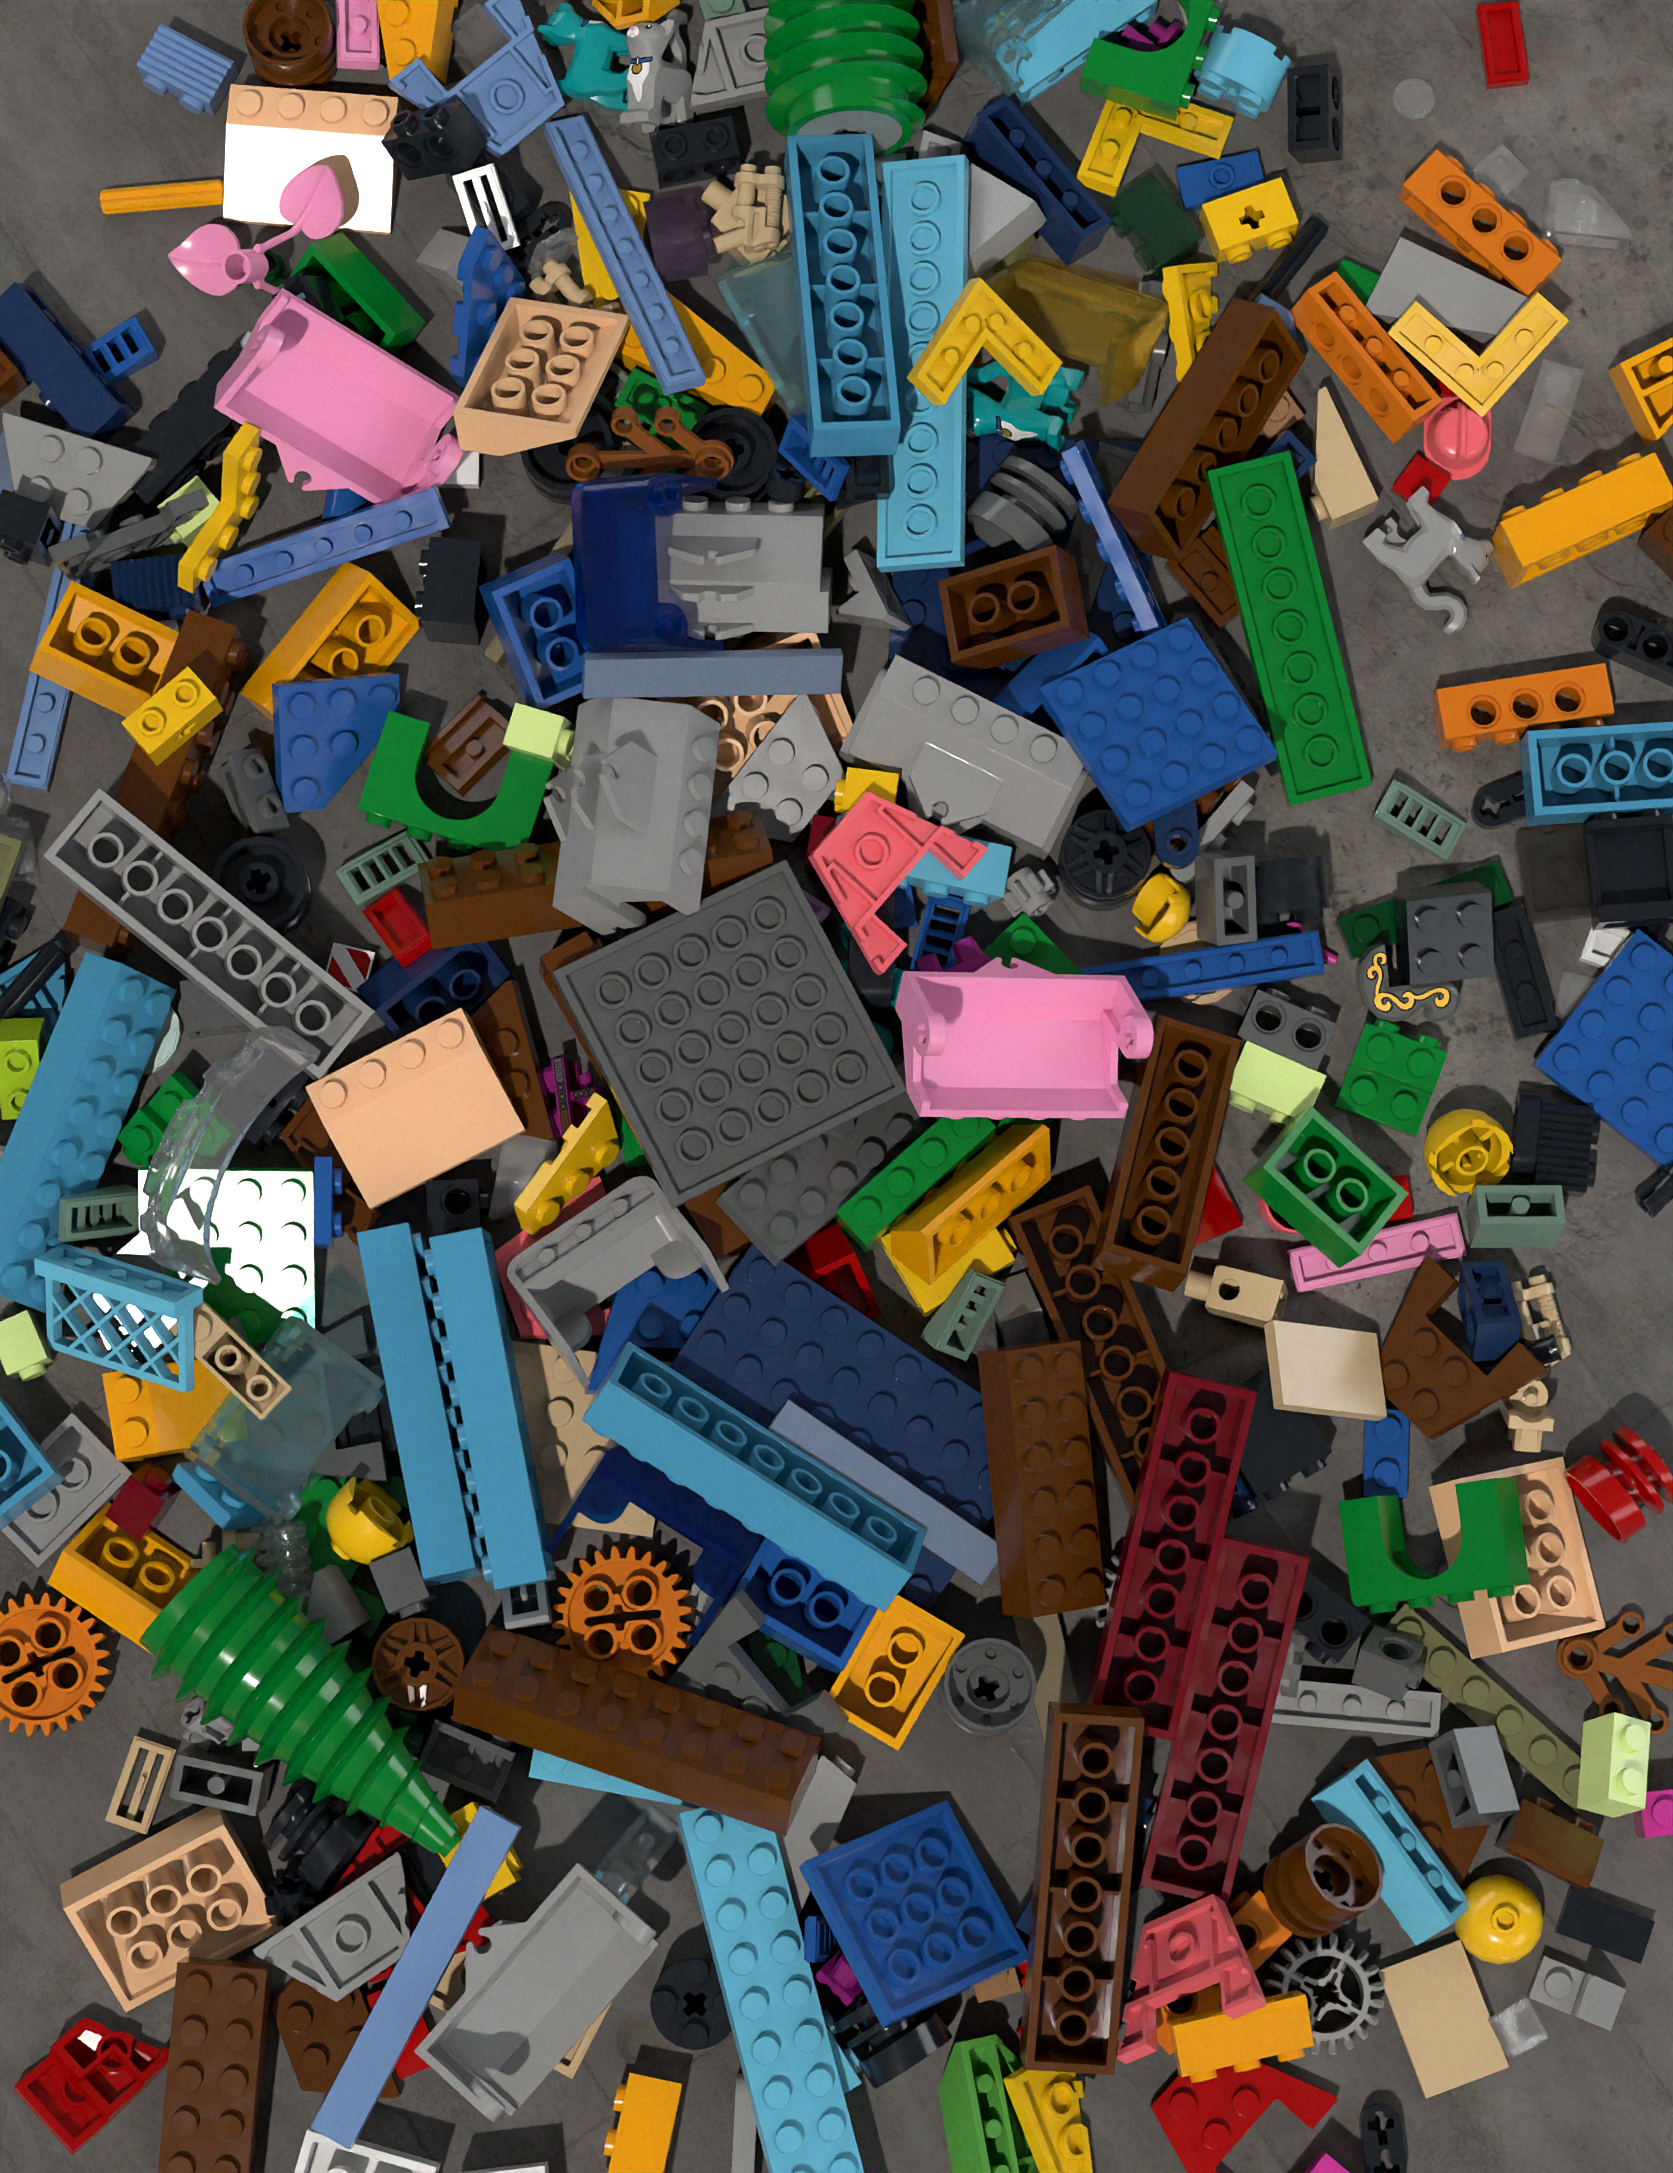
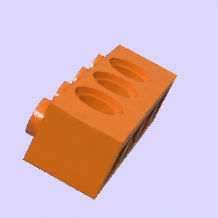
M1436 149L1402 185L1398 199L1487 278L1531 298L1536 291L1539 292L1557 273L1562 259L1558 256L1559 253L1555 246L1544 238L1538 239L1527 229L1525 220L1518 213L1512 210L1506 211L1496 202L1494 193L1483 183L1478 182L1476 184L1465 174L1461 163L1451 155L1444 156ZM1446 192L1455 193L1459 196L1461 203L1457 205L1447 204L1442 199L1441 194ZM1475 220L1487 221L1491 225L1492 231L1487 233L1479 232L1474 228L1472 222ZM1509 247L1517 248L1522 252L1524 258L1518 261L1511 260L1505 255L1504 249Z
M1336 271L1309 288L1291 309L1290 312L1293 314L1295 325L1393 445L1420 427L1443 402Z
M1605 663L1436 689L1431 698L1440 749L1452 747L1453 752L1470 751L1476 749L1479 742L1494 740L1496 746L1513 744L1520 741V736H1524L1527 731L1604 726V723L1608 722L1615 713ZM1558 695L1569 696L1575 703V710L1572 712L1560 710L1555 703V697ZM1521 701L1529 704L1533 710V717L1524 719L1517 716L1513 710V703ZM1475 708L1486 710L1491 716V723L1488 725L1475 723L1471 717V710Z
M1244 1889L1227 1906L1235 1926L1247 1924L1253 1931V1942L1245 1951L1255 1972L1293 1933L1279 1923L1270 1911L1265 1895L1259 1889H1255L1251 1894ZM1220 1982L1190 1994V2004L1182 2012L1171 2011L1167 2004L1156 2009L1157 2043L1169 2055L1173 2053L1166 2021L1217 2009L1222 2004Z

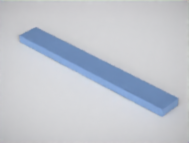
M584 114L545 123L543 133L664 395L704 386L706 375Z
M112 517L101 528L105 534H109ZM65 521L60 543L82 534L87 535L96 530ZM54 566L35 652L71 582L64 572L59 570L58 566ZM100 572L75 582L96 591ZM31 671L5 782L7 785L49 793L72 691Z
M484 1805L479 1807L310 2128L349 2150L353 2148L522 1826Z

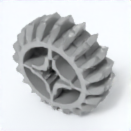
M1335 1933L1328 1935L1326 1946H1322L1321 1937L1310 1939L1312 1946L1310 1948H1307L1305 1942L1300 1937L1294 1939V1945L1299 1953L1293 1955L1287 1948H1281L1279 1953L1288 1962L1284 1967L1276 1962H1271L1269 1968L1280 1974L1278 1981L1265 1979L1263 1985L1271 1989H1277V1995L1288 1992L1289 1983H1291L1306 1994L1314 2046L1309 2047L1310 2053L1317 2055L1320 2051L1321 2041H1325L1328 2054L1335 2055L1337 2053L1336 2040L1341 2039L1343 2046L1347 2050H1351L1354 2048L1349 2034L1354 2031L1359 2038L1365 2040L1368 2037V2033L1360 2026L1363 2020L1375 2026L1379 2022L1378 2018L1368 2014L1370 2006L1375 2008H1383L1384 2001L1371 1998V1991H1381L1384 1989L1383 1982L1374 1981L1369 1983L1368 1977L1376 1974L1379 1968L1376 1964L1363 1968L1361 1964L1367 1959L1369 1953L1362 1949L1352 1957L1350 1953L1354 1948L1355 1942L1349 1938L1344 1941L1341 1949H1337L1338 1935ZM1314 1957H1334L1330 1967L1327 1966L1323 1974L1317 1978H1309L1296 1971L1301 1964ZM1346 1964L1352 1970L1358 1982V2004L1346 1998L1340 1988L1341 1979L1344 1975L1342 1972ZM1329 1981L1333 1986L1329 1991L1334 1992V1997L1341 2000L1343 2005L1323 2000L1320 2006L1317 2005L1314 1999L1318 1996L1313 1995V1990L1305 1986L1304 1982L1324 1987ZM1337 2009L1351 2016L1348 2021L1335 2029L1327 2031L1313 2030L1317 2021H1320L1325 2012Z

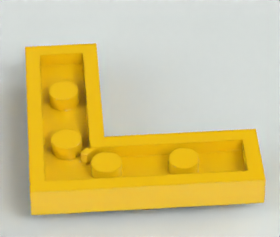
M1106 100L1079 168L1077 179L1084 187L1115 197L1140 133L1219 160L1234 118L1190 103L1188 110L1180 107L1177 119L1173 121Z
M979 277L968 281L906 378L934 406L945 405L983 346L1033 397L1043 395L1063 362Z
M1536 291L1478 356L1419 302L1414 300L1387 331V334L1476 413L1483 417L1568 323L1569 319Z
M246 422L242 424L223 452L221 501L178 563V587L192 594L202 580L207 582L211 578L217 566V557L223 549L228 551L232 547L238 535V526L244 518L249 520L253 516L259 504L256 488L261 478V473L257 472V466L262 456V449L259 448L260 429Z

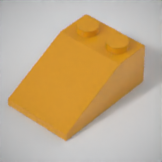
M194 1360V1389L188 1393L120 1371L102 1374L116 1460L127 1464L249 1440L244 1404L199 1360ZM176 1362L165 1363L173 1374L179 1375V1366Z
M897 1595L885 1612L877 1609L846 1667L841 1671L828 1694L846 1714L850 1723L899 1751L965 1634Z

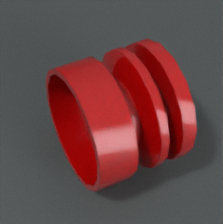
M1620 1425L1612 1432L1615 1444L1608 1439H1603L1599 1442L1600 1452L1606 1462L1604 1465L1591 1455L1585 1454L1567 1468L1563 1475L1569 1488L1590 1516L1612 1538L1624 1544L1646 1526V1520L1639 1508L1640 1504L1654 1514H1661L1664 1511V1504L1661 1498L1668 1503H1673V1476L1665 1461L1649 1443L1642 1440L1625 1425Z

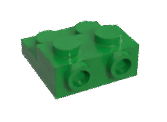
M1376 1019L1374 1025L1365 1023L1333 1108L1415 1138L1448 1052L1439 1050L1441 1042L1429 1036L1417 1034L1415 1040L1398 1035L1400 1027L1388 1021Z
M179 1070L168 1077L147 1105L137 1110L117 1136V1139L124 1145L122 1149L124 1156L136 1165L143 1164L145 1167H212L240 1130Z

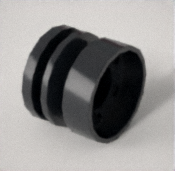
M1112 809L1094 810L1080 816L1067 829L1058 856V878L1064 892L1077 905L1092 911H1113L1127 905L1141 890L1151 863L1150 842L1143 827L1140 826L1127 833ZM1100 848H1106V852L1109 855L1115 854L1112 857L1111 864L1105 865L1102 858H1096Z
M309 1780L303 1785L298 1786L272 1817L269 1829L260 1844L271 1851L285 1837L288 1841L281 1850L278 1859L285 1862L301 1850L306 1855L298 1868L297 1874L320 1892L335 1878L376 1826L378 1819L361 1810L346 1816L347 1807L338 1812L334 1807L339 1798L332 1794L319 1802L313 1803L317 1783Z
M865 1993L858 1997L845 2010L842 2016L832 2023L838 2033L855 2024L860 2028L859 2032L845 2042L848 2048L859 2046L867 2041L869 2042L872 2050L858 2064L874 2089L913 2067L953 2037L938 2012L927 2014L918 2019L913 2014L882 2028Z

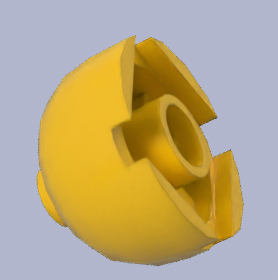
M1463 1108L1450 1111L1439 1117L1429 1128L1423 1144V1160L1431 1178L1440 1190L1450 1196L1458 1197L1455 1192H1468L1471 1196L1475 1185H1497L1507 1174L1510 1167L1507 1160L1510 1156V1151L1513 1153V1145L1503 1127L1494 1118L1483 1111Z
M352 1477L338 1491L328 1506L326 1513L327 1528L332 1539L331 1546L341 1558L345 1560L352 1559L361 1564L368 1565L405 1549L415 1536L410 1520L403 1525L397 1516L402 1508L396 1500L374 1482L364 1479L360 1484H357V1477Z
M1500 1874L1480 1877L1465 1887L1463 1893L1468 1898L1469 1909L1454 1922L1455 1934L1461 1940L1464 1949L1479 1960L1497 1965L1513 1963L1528 1955L1540 1940L1544 1923L1541 1904L1532 1889L1516 1878Z

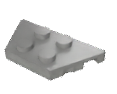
M769 8L705 21L688 107L690 113L768 96L764 86V78L768 70L764 60V47L768 40L764 30V19Z
M4 412L2 416L14 493L50 505L59 519L93 530H100L113 516L114 509L119 504L124 503L134 492L132 488L147 471H152L157 465L158 459L14 414Z
M800 694L793 701L711 807L710 818L727 816L729 813L737 810L759 811L768 838L792 843L812 819L813 814H816L836 788L837 778L843 779L846 775L808 694Z
M399 1852L395 1853L253 1949V1952L257 1957L270 1962L295 1979L308 1984L321 1994L338 2002L397 1962L411 1938L402 1856Z

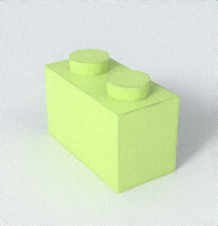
M515 703L503 745L510 750L553 762L554 767L567 770L571 765L576 726L563 716Z
M1247 1041L1235 1065L1228 1095L1231 1098L1229 1103L1248 1113H1253L1254 1109L1271 1115L1269 1118L1271 1123L1284 1129L1292 1118L1310 1106H1314L1326 1075Z
M1616 1712L1583 1722L1577 1808L1612 1818L1645 1809L1650 1722Z

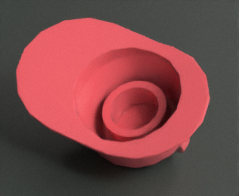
M1460 397L1441 398L1443 402L1424 422L1423 447L1425 459L1451 477V480L1469 479L1482 470L1489 458L1491 450V410L1481 417Z

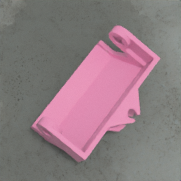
M284 288L280 290L259 317L240 356L221 378L216 387L214 408L241 425L246 422L260 429L259 435L276 445L288 482H294L297 472L305 471L310 474L311 478L302 482L303 491L349 488L370 502L378 504L437 484L439 489L457 467L464 453V450H461L459 447L458 439L451 434L444 435L436 444L441 429L453 416V411L460 396Z
M996 957L974 973L903 971L895 1010L902 1022L906 1090L919 1117H947L950 1119L988 1117L994 1120L1004 1118H1030L1034 1120L1046 1118H1070L1073 1120L1125 1118L1128 1102L1118 1086V1046L1126 1058L1146 1059L1152 1050L1154 1032L1148 1014L1124 975L1054 974L1017 958H1012L1011 968H1007L1001 964L1002 959Z

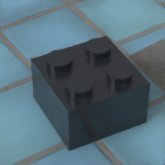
M430 537L429 549L421 550L419 574L423 575L424 591L416 592L414 613L415 617H419L418 625L424 628L428 641L479 646L484 600L478 587L486 583L488 567L481 541Z
M1478 881L1393 890L1397 974L1410 986L1495 976L1490 890Z

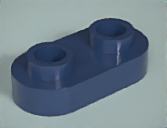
M1195 800L1152 820L1155 853L1160 863L1167 868L1175 870L1184 869L1195 861L1199 852L1200 842ZM1174 838H1180L1185 842L1186 848L1180 852L1174 851L1170 847V841Z

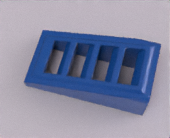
M135 316L121 323L84 348L101 371L102 369L95 358L103 354L111 368L104 375L113 384L159 360ZM133 338L139 349L134 354L131 353L125 341ZM118 346L125 358L119 364L110 351Z
M806 413L791 416L778 452L829 501L837 500L850 467L844 456L810 457Z
M948 895V898L929 896L909 971H916L914 961L922 958L923 953H936L937 956L948 958L946 965L941 964L944 971L956 966L957 959L952 947L949 950L926 944L927 937L950 942L953 945L963 939L971 906L964 904L962 898ZM939 905L959 910V918L934 913L935 906ZM934 921L956 927L955 933L930 928L931 922Z
M808 1914L805 1917L804 1960L813 1963L829 1961L841 1948L824 1915Z

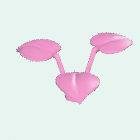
M328 165L311 166L296 174L286 184L281 193L279 211L285 220L294 224L290 230L262 244H256L253 249H241L238 238L228 227L221 224H207L195 230L181 245L168 254V258L185 279L207 294L214 296L227 295L236 290L239 284L250 283L257 290L262 289L273 295L281 289L264 281L269 270V263L264 255L265 251L296 236L301 229L311 239L326 238L332 235L342 222L344 201L333 169Z

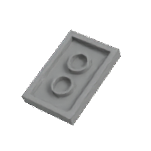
M71 1413L40 1444L66 1480L1 1530L39 1569L52 1559L122 1489L129 1476L133 1474L124 1463L116 1460V1455L74 1413Z

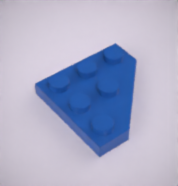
M476 225L458 263L457 280L463 281V301L458 300L455 302L452 334L458 336L459 352L458 355L454 354L450 357L449 368L450 375L463 390L509 298L523 299L526 283L491 230Z
M392 671L272 683L276 790L285 813L324 809L379 742L388 711L400 714L399 674Z

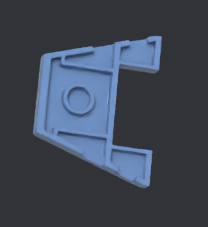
M489 0L483 5L482 10L509 43L451 90L446 91L419 57L387 84L391 90L422 110L437 103L446 105L462 101L488 140L483 149L499 160L565 105L545 54L542 55L534 36L532 22L529 15L526 16L520 0Z

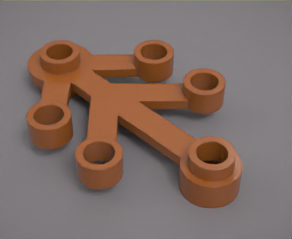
M665 406L656 411L654 428L658 434L672 437L686 450L670 449L637 423L638 416L632 408L619 407L612 413V431L616 435L627 437L642 450L598 451L591 443L580 442L568 451L566 460L568 475L580 482H588L595 479L600 472V468H645L635 478L625 477L620 481L617 487L618 500H640V497L673 468H688L679 478L667 477L660 484L659 495L664 496L665 501H683L685 495L703 479L706 481H719L723 479L733 468L734 454L732 449L724 442L718 440L703 441L680 423L681 415L679 411L673 407ZM627 419L631 423L622 424L618 420ZM670 419L674 423L665 424L661 420ZM631 489L634 490L636 493L627 494L624 492V490ZM674 489L677 490L679 493L670 494L667 492V490Z
M1626 1612L1621 1614L1617 1618L1616 1624L1592 1639L1582 1635H1575L1566 1638L1560 1643L1556 1651L1558 1668L1565 1676L1571 1679L1582 1680L1597 1704L1598 1717L1604 1716V1707L1608 1703H1614L1618 1707V1713L1625 1715L1624 1704L1620 1700L1612 1698L1598 1673L1602 1672L1616 1676L1641 1716L1640 1720L1647 1721L1648 1716L1652 1713L1657 1714L1661 1718L1660 1728L1656 1731L1650 1730V1735H1660L1666 1731L1669 1724L1668 1717L1665 1712L1657 1709L1642 1683L1673 1690V1671L1644 1665L1665 1651L1673 1649V1644L1669 1643L1665 1636L1667 1630L1673 1627V1622L1663 1625L1657 1636L1621 1658L1602 1653L1624 1638H1636L1642 1634L1644 1620L1638 1613ZM1626 1617H1632L1637 1622V1630L1633 1634H1629L1623 1629L1622 1624ZM1575 1649L1581 1650L1585 1655V1661L1581 1666H1575L1570 1660V1654Z

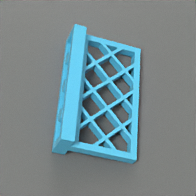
M65 1243L34 1258L35 1274L45 1277L47 1348L184 1393L194 1389L193 1308L203 1303V1287ZM61 1283L67 1284L77 1298L71 1305L61 1292ZM95 1293L103 1296L112 1309L107 1315L103 1314L92 1298V1294ZM80 1305L83 1306L95 1323L89 1330L75 1312V1309ZM127 1305L136 1306L147 1322L139 1327L126 1308ZM114 1316H117L130 1335L124 1341H122L109 1322ZM163 1316L178 1319L177 1338H174L161 1318ZM63 1319L67 1321L78 1337L76 1341L62 1337ZM150 1327L165 1346L160 1352L156 1351L144 1334ZM100 1330L113 1349L110 1353L103 1351L92 1336L96 1331ZM133 1341L147 1359L145 1364L137 1362L127 1348ZM168 1352L179 1366V1375L173 1374L162 1359Z

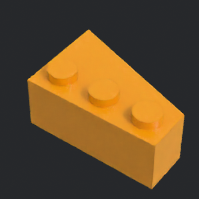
M376 0L389 80L419 57L442 86L446 85L453 40L451 25L453 11L458 6V0Z
M1673 337L1618 364L1608 371L1644 447L1657 441L1673 424Z

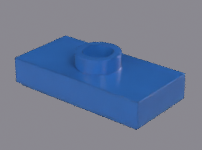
M1257 151L1175 168L1176 182L1184 212L1201 209L1202 204L1265 183Z

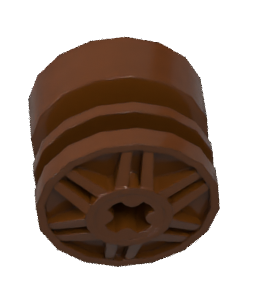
M253 0L245 11L242 29L255 73L264 86L318 91L327 85L337 71L336 37L328 9L323 1Z
M409 1618L393 1624L380 1636L372 1652L371 1666L374 1667L371 1672L376 1687L384 1697L393 1694L390 1703L404 1710L432 1712L446 1707L454 1701L455 1685L470 1658L465 1643L453 1629L432 1619ZM424 1652V1660L430 1663V1668L428 1671H420L418 1677H414V1669L408 1667V1661L410 1658H418L419 1653Z
M1338 1823L1321 1825L1298 1842L1281 1851L1268 1862L1263 1875V1891L1270 1911L1283 1927L1297 1936L1308 1939L1325 1937L1333 1930L1341 1927L1346 1921L1352 1920L1369 1909L1378 1901L1383 1888V1871L1375 1850L1364 1836L1351 1827Z

